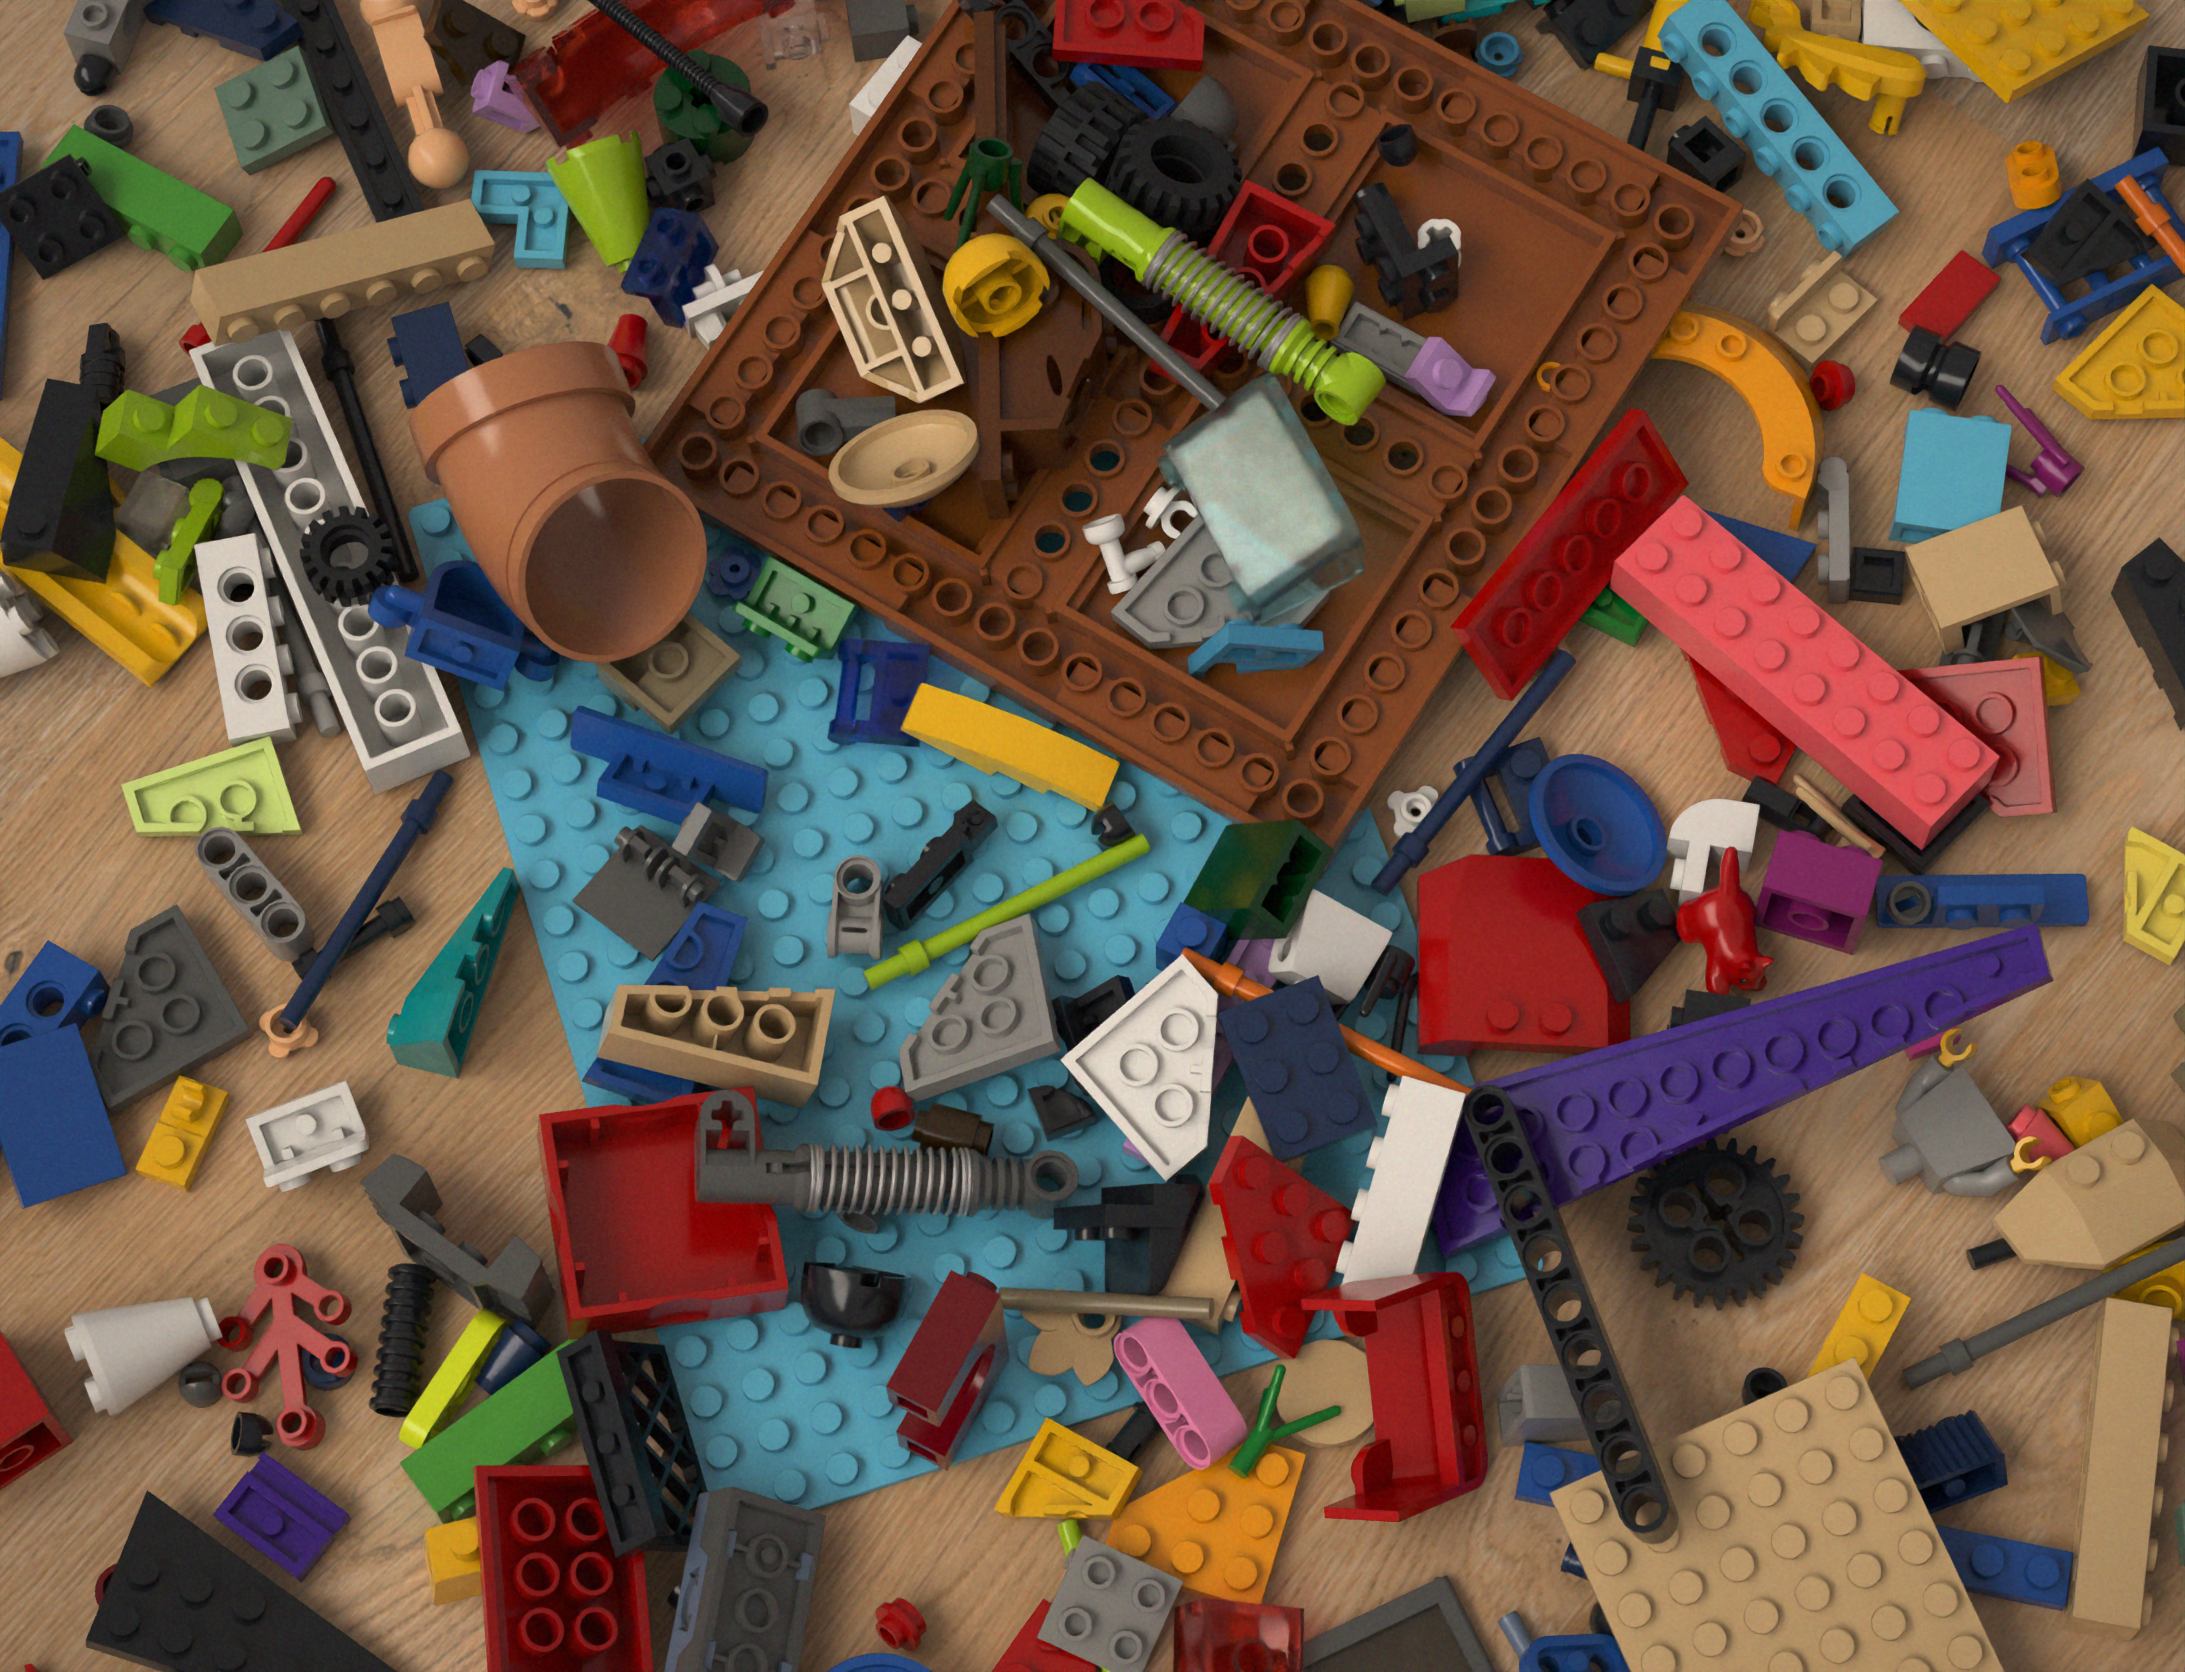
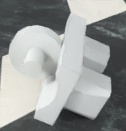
M715 264L704 267L708 282L692 288L696 300L682 306L686 319L684 325L690 337L697 335L709 351L727 325V321H730L764 271L742 280L738 269L721 275Z

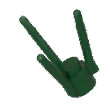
M984 137L970 144L968 159L943 215L946 221L953 219L972 178V188L959 231L955 252L968 242L982 191H997L1009 179L1011 203L1024 215L1020 181L1023 161L1013 158V148L1004 140Z

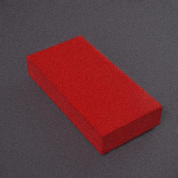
M1961 250L1904 310L1899 317L1898 324L1910 333L1916 324L1942 335L1943 344L1945 345L1999 287L2001 277L1964 250Z

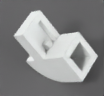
M1708 799L1690 806L1679 815L1671 828L1666 847V858L1675 859L1670 889L1679 890L1676 909H1679L1684 901L1696 899L1702 894L1707 865L1720 867L1725 850L1729 846L1737 849L1739 871L1747 872L1753 851L1760 805L1729 799Z

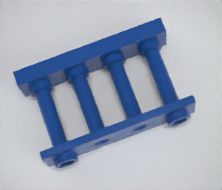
M2159 146L2090 179L2118 206H2121L2127 202L2114 186L2131 174L2154 204L2160 202L2172 217L2168 222L2185 242V224L2160 191L2161 182L2169 160ZM2078 186L2064 192L2051 205L2027 210L1990 228L1982 251V255L1992 269L2007 261L2012 264L2017 263L2050 311L2040 336L2045 346L2060 338L2068 341L2077 337L2085 331L2090 323L2131 304L2151 284L2161 289L2185 277L2169 255L2154 262L2147 252L2129 259L2128 261L2135 271L2114 282L2109 280L2103 270L2084 277L2093 292L2069 304L2059 288L2053 286L2023 259L2020 254Z

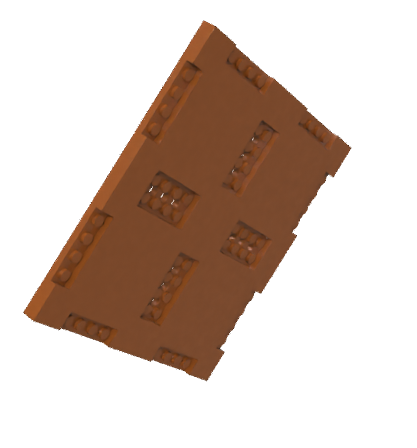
M953 0L643 446L657 469L690 499L703 523L715 530L722 527L768 555L779 558L860 605V608L883 620L885 628L1056 727L1059 723L1067 726L1230 820L1232 824L1285 820L1300 821L1334 849L1319 877L1322 879L1375 796V787L1464 650V646L1450 626L1586 463L1588 454L1687 300H1692L1742 221L1744 204L1357 0H1179L1187 8L1192 6L1205 18L1201 72L1145 67L1135 68L1176 101L1178 106L1207 72L1219 80L1233 95L1239 109V125L1231 138L1238 144L1233 152L1239 160L1237 167L1242 169L1240 189L1247 179L1337 225L1330 248L1280 300L1283 303V309L1292 307V315L1300 313V316L1304 315V318L1309 320L1304 290L1306 279L1319 266H1339L1348 272L1354 285L1353 297L1341 323L1357 301L1426 339L1428 337H1442L1472 368L1489 369L1496 376V380L1488 391L1485 403L1470 417L1442 415L1420 394L1416 395L1386 379L1384 388L1355 425L1339 423L1330 416L1321 421L1314 422L1307 420L1301 412L1307 404L1316 402L1314 398L1316 389L1313 388L1310 392L1303 388L1304 380L1300 384L1293 381L1294 373L1286 377L1284 374L1272 375L1265 371L1264 368L1257 365V361L1262 354L1261 349L1254 358L1248 359L1249 350L1245 349V351L1239 353V344L1207 378L1211 384L1228 398L1225 405L1214 414L1186 388L1149 370L1151 357L1117 327L1118 354H1109V374L1097 400L1091 399L1075 434L1078 442L1066 468L1018 471L1019 500H1010V518H989L980 481L979 447L968 471L959 481L952 483L934 496L931 502L921 511L913 510L905 518L897 522L882 508L860 506L842 499L835 493L829 479V466L834 456L846 443H842L836 451L827 455L819 456L805 452L800 447L797 439L795 405L801 394L816 388L829 390L838 398L894 396L896 417L924 410L956 411L973 420L980 436L979 345L977 337L968 335L954 320L961 337L967 383L919 404L908 399V397L860 377L821 285L829 253L837 233L836 228L839 217L886 195L920 241L943 294L945 267L955 253L959 231L972 188V178L953 219L946 221L943 215L968 159L970 144L976 141L974 22L961 8L958 1ZM1000 0L996 8L993 6L990 11H994V14H996L1006 4ZM1023 0L1051 34L1054 35L1056 0ZM1013 16L1001 19L1000 25L1005 24L1008 39L1020 40L1025 37V25L1020 19ZM1039 54L1034 57L1033 67L1040 76L1051 78L1058 74V63L1056 60H1052V56ZM1100 64V65H1101L1102 67H1104L1109 73H1111L1115 78H1117V79L1119 80V78H1118L1113 72H1111V71H1110L1107 67H1105L1103 64ZM1012 66L1014 158L1023 161L1020 181L1024 207L1023 213L1025 214L1027 207L1036 198L1042 196L1027 184L1026 174L1035 143L1054 113ZM1068 75L1065 76L1058 87L1053 89L1056 94L1060 92L1063 86L1066 89V86L1071 81ZM1134 92V94H1136L1141 100H1143L1147 105H1149L1154 111H1157L1152 105H1150L1146 100H1144L1139 94H1137L1136 92ZM1410 124L1418 139V154L1415 160L1408 166H1392L1380 156L1375 138L1391 127ZM1322 133L1331 138L1332 144L1326 150L1313 151L1305 145V141L1313 134ZM1296 172L1305 177L1306 183L1304 186L1294 191L1286 190L1278 183L1280 178L1287 173ZM1384 182L1403 219V224H1405L1415 242L1416 251L1418 250V230L1430 219H1449L1461 230L1460 252L1462 260L1458 270V297L1453 299L1448 307L1437 313L1429 314L1424 312L1403 322L1395 306L1388 308L1385 305L1377 287V280L1381 278L1374 265L1368 267L1364 265L1355 245V239L1360 237L1354 222V216L1359 215L1355 194L1365 187ZM971 232L968 241L976 238L977 232ZM1121 261L1115 264L1113 281L1119 291L1133 297L1154 295L1153 288L1147 289L1146 286H1142L1136 280L1135 272ZM1287 313L1281 319H1286ZM1170 317L1155 324L1146 325L1160 337ZM1327 340V341H1328V344H1327V346H1326V349H1329V348H1330V340ZM1546 362H1557L1561 364L1559 367L1548 369L1542 374L1543 380L1550 384V392L1544 391L1537 384V371ZM1562 380L1559 386L1556 387L1557 383ZM1354 426H1365L1373 432L1374 437L1369 443L1356 446L1349 443L1345 435ZM1398 450H1409L1416 455L1418 461L1410 469L1399 470L1390 464L1389 458ZM1102 451H1110L1119 456L1120 461L1112 470L1099 471L1091 464L1093 457ZM1174 485H1178L1182 488V492L1176 501H1187L1193 504L1199 513L1210 501L1214 502L1329 591V600L1303 628V630L1323 632L1324 651L1301 669L1264 670L1255 673L1237 674L1236 663H1219L1209 668L1205 672V677L1193 678L1188 674L1187 658L1202 645L1151 650L1112 620V609L1130 590L1110 594L1107 583L1111 581L1100 547L1099 545L1090 544L1086 540L1082 527L1099 518L1121 514L1125 530L1118 539L1124 555L1135 550L1147 548L1149 544L1160 541L1165 550H1167L1176 539L1171 538L1164 532L1161 521L1153 530L1145 526L1150 516L1143 510L1157 490L1163 487L1169 491ZM1074 492H1085L1093 499L1091 505L1082 512H1073L1064 506L1066 498ZM1178 511L1172 517V524L1175 529L1182 533L1195 518L1186 511ZM1055 532L1064 537L1065 543L1057 552L1045 553L1037 547L1039 538L1046 533ZM1152 563L1145 569L1136 572L1138 580L1149 570V568L1154 563Z

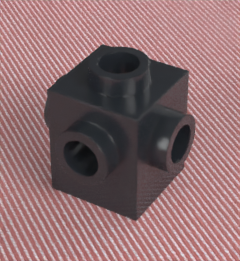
M688 137L676 143L664 144L658 147L651 155L644 158L648 175L645 178L647 196L654 207L658 205L662 207L672 225L715 205L711 182L712 179L717 178L715 168L705 151L697 153Z

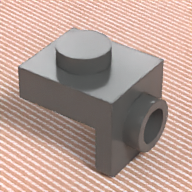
M697 801L691 813L683 820L679 834L671 847L683 855L710 866L731 880L740 883L745 878L764 845L765 839L729 815Z

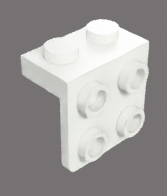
M347 1079L245 1118L264 1166L263 1180L267 1188L279 1185L281 1192L310 1182L312 1180L310 1177L312 1171L330 1165L332 1172L354 1166L363 1161L361 1157L363 1155L362 1152L369 1149V1136Z

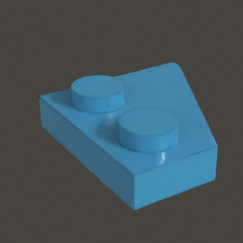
M1249 619L1232 620L1227 622L1223 628L1187 658L1188 674L1193 678L1205 677V672L1214 664L1236 663L1237 674L1255 673L1264 670L1301 669L1324 651L1323 632L1303 630L1302 625L1296 623H1284L1274 627L1256 626L1255 622Z

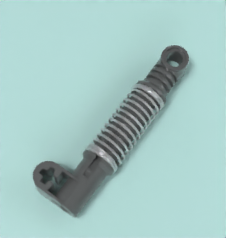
M732 1090L716 1091L707 1097L702 1104L694 1132L695 1200L697 1203L792 1205L798 1212L809 1213L811 1211L813 1214L817 1211L818 1207L824 1214L830 1208L836 1214L843 1208L848 1214H851L856 1208L860 1215L867 1208L874 1215L880 1208L885 1216L891 1209L897 1216L903 1210L911 1216L916 1210L921 1217L927 1211L933 1217L939 1211L945 1217L951 1212L957 1217L961 1215L963 1217H973L980 1210L989 1209L991 1203L993 1210L1000 1211L1004 1204L1007 1211H1014L1016 1205H1018L1020 1211H1025L1032 1217L1049 1219L1054 1218V1208L1067 1206L1078 1185L1079 1179L1077 1166L1072 1159L1064 1153L1055 1150L1041 1151L1033 1157H1021L1019 1163L1016 1157H1007L1004 1163L1002 1156H995L991 1163L989 1156H982L976 1149L965 1148L963 1150L960 1147L956 1150L953 1147L947 1164L946 1152L943 1147L938 1150V1154H934L931 1147L927 1148L925 1154H922L919 1146L915 1148L913 1154H910L907 1146L902 1149L901 1153H898L894 1145L889 1153H885V1148L882 1145L878 1148L877 1153H873V1148L870 1144L865 1152H861L858 1144L854 1147L853 1152H849L846 1144L842 1146L841 1152H837L834 1144L830 1146L829 1151H825L822 1144L817 1145L816 1143L814 1145L811 1143L800 1144L795 1150L755 1149V1114L753 1106L747 1097ZM719 1120H725L727 1128L731 1129L727 1149L717 1148L722 1133V1123ZM1045 1177L1051 1179L1056 1183L1059 1191L1048 1192L1043 1190L1038 1185L1036 1178ZM943 1200L949 1201L947 1211H945Z

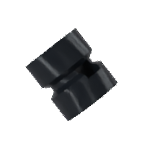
M1916 324L1895 365L1890 385L1914 395L1925 390L1928 392L1930 402L1955 412L1971 382L1982 352L1958 341L1946 346L1943 344L1941 334Z

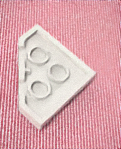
M1183 954L1060 1059L1064 1066L1166 1183L1170 1182L1207 1150L1209 1141L1219 996Z

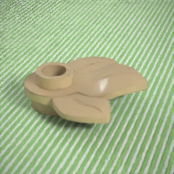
M1020 1310L1021 1315L1041 1331L1036 1337L1030 1352V1371L1040 1375L1055 1376L1074 1369L1075 1375L1086 1387L1101 1380L1108 1373L1114 1360L1111 1341L1120 1331L1122 1324L1121 1315L1101 1314L1105 1318L1104 1324L1099 1328H1090L1084 1322L1085 1318L1089 1315L1086 1313Z

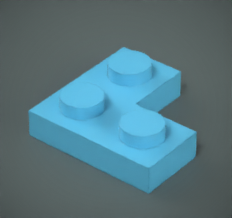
M475 170L471 201L484 223L517 224L514 250L516 267L565 269L571 209L549 173Z

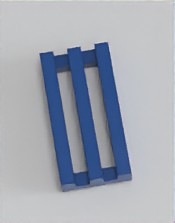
M1080 62L1073 69L1069 77L1079 87L1091 81H1099L1146 112L1150 118H1154L1157 121H1160L1161 117H1170L1178 106L1176 101L1137 68L1132 66L1103 64L1119 78L1118 80L1100 64ZM1134 92H1136L1137 94H1139L1144 100H1146L1150 105H1152L1157 111H1154L1149 105H1147V104H1146L1143 100H1141L1136 94H1134Z

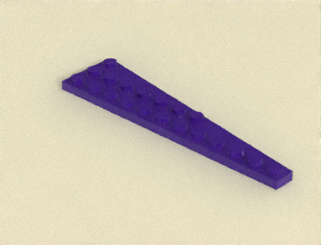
M2035 923L1468 1087L1474 1090L1478 1086L1489 1084L1498 1086L1507 1093L1522 1115L1557 1207L1560 1209L2054 980L2041 931ZM1496 1106L1487 1110L1482 1117L1481 1123L1491 1125L1499 1121L1503 1116L1504 1107ZM1464 1112L1462 1113L1433 1213L1441 1255L1447 1260L1509 1232L1464 1118ZM1514 1154L1505 1158L1501 1164L1500 1172L1507 1174L1517 1170L1522 1164L1523 1155ZM1534 1202L1526 1205L1520 1212L1519 1221L1530 1222L1536 1219L1541 1213L1542 1203Z

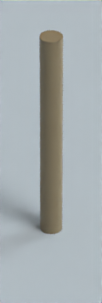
M1000 1287L998 1290V1294L1001 1295L1003 1309L1202 1320H1212L1214 1315L1213 1298L1007 1287Z

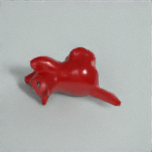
M1732 846L1726 848L1720 862V885L1706 890L1696 899L1684 901L1678 909L1676 920L1678 936L1684 943H1701L1704 946L1707 955L1705 970L1707 991L1722 995H1729L1731 985L1745 992L1751 990L1755 992L1763 991L1767 984L1764 974L1766 967L1774 963L1772 957L1764 956L1758 951L1754 928L1756 924V907L1751 896L1740 887L1738 852Z

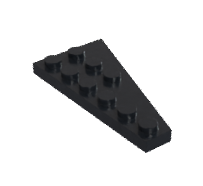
M148 1490L86 1638L87 1648L161 1672H397Z

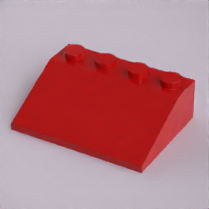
M476 1465L473 1468L487 1671L654 1672L644 1551L631 1558H615L589 1465Z

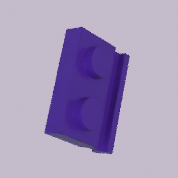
M262 1452L258 1457L259 1461L250 1472L247 1471L213 1513V1516L233 1533L298 1581L302 1582L335 1541V1536L344 1524L347 1525L350 1522L351 1517L347 1512L268 1454Z

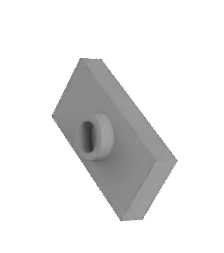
M1356 301L1341 323L1338 335L1330 340V347L1335 346L1338 348L1339 354L1354 352L1364 356L1381 370L1386 379L1416 395L1419 394L1403 377L1427 339Z

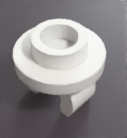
M1174 485L1169 491L1160 487L1143 510L1150 516L1145 526L1153 530L1161 521L1164 532L1171 538L1176 539L1181 532L1175 529L1172 524L1173 515L1178 511H1186L1195 518L1199 511L1193 504L1187 501H1176L1182 492V488L1178 485Z

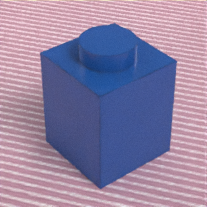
M1180 902L1156 944V968L1161 971L1165 970L1180 957L1185 947L1219 963L1227 949V924Z

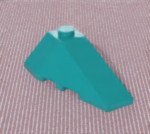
M502 868L408 994L401 1014L395 1013L392 1016L386 1040L399 1065L459 1078L520 892V886L514 869Z

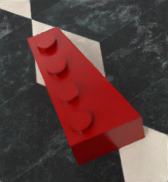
M1246 179L1209 245L1207 256L1216 255V263L1225 261L1226 269L1235 268V276L1244 274L1245 283L1254 281V290L1263 287L1264 296L1273 294L1274 303L1280 301L1330 248L1337 225ZM1179 303L1163 329L1160 338L1207 379L1239 343L1236 342L1235 345L1229 346V336L1220 340L1219 335L1221 331L1219 329L1214 333H1210L1211 324L1209 322L1205 326H1200L1202 318L1198 316L1196 319L1191 320L1192 311L1189 309L1186 313H1182L1181 308L1183 304ZM1151 358L1149 370L1181 385Z

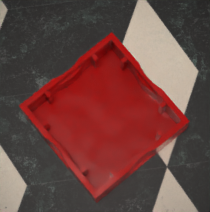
M754 1087L726 1089L739 1092L747 1097L752 1104L755 1114V1149L765 1150ZM716 1091L676 1096L672 1099L650 1105L625 1106L613 1104L539 1114L537 1140L569 1340L580 1339L596 1329L609 1330L611 1334L784 1310L789 1285L777 1217L772 1206L769 1204L697 1203L695 1200L694 1132L702 1104L708 1096ZM719 1120L722 1123V1133L717 1148L727 1149L731 1129L727 1128L725 1120Z

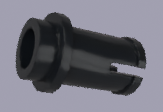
M1144 1400L1142 1403L1137 1401L1132 1407L1135 1412L1112 1441L1108 1442L1105 1446L1106 1450L1113 1452L1136 1465V1461L1160 1432L1165 1433Z

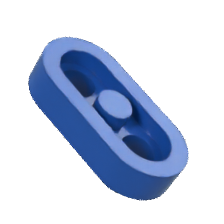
M1600 1633L1543 1636L1536 1639L1522 1653L1519 1660V1672H1542L1539 1664L1546 1666L1550 1672H1594L1590 1667V1662L1596 1663L1600 1667L1601 1672H1629V1669L1615 1638Z

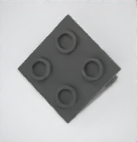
M641 824L634 830L626 826L620 830L614 840L619 849L573 899V903L650 961L654 962L675 938L698 901L705 903L718 889L720 883Z

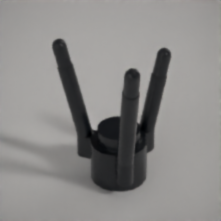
M1387 944L1361 987L1362 989L1365 985L1368 993L1359 1014L1363 1018L1368 1017L1378 998L1392 1000L1398 994L1399 1000L1390 1049L1401 1054L1410 1000L1417 985V981L1410 977L1415 966V960L1401 948ZM1353 1001L1333 1007L1332 1011L1337 1022ZM1387 1071L1386 1079L1388 1082L1393 1083L1396 1081L1397 1076Z

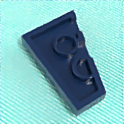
M153 0L143 8L148 21L163 26L167 22L178 26L183 34L197 38L199 34L218 40L223 48L263 62L272 59L304 35L299 22L274 0Z

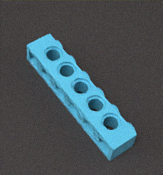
M1690 0L1667 17L1657 35L1661 40L1664 53L1671 61L1680 63L1691 77L1692 85L1699 96L1704 100H1710L1722 115L1723 123L1727 130L1734 137L1741 138L1753 152L1758 168L1765 175L1772 176L1784 190L1786 201L1795 212L1803 214L1816 229V236L1825 249L1830 252L1836 250L1843 256V262L1889 227L1900 211L1726 0ZM1702 45L1716 47L1721 56L1715 57L1708 54ZM1733 82L1746 84L1751 89L1752 94L1739 92ZM1764 120L1776 121L1782 127L1783 132L1772 131L1767 127ZM1795 157H1803L1809 160L1814 170H1806L1799 166ZM1827 195L1839 197L1843 201L1845 208L1833 206L1828 201Z

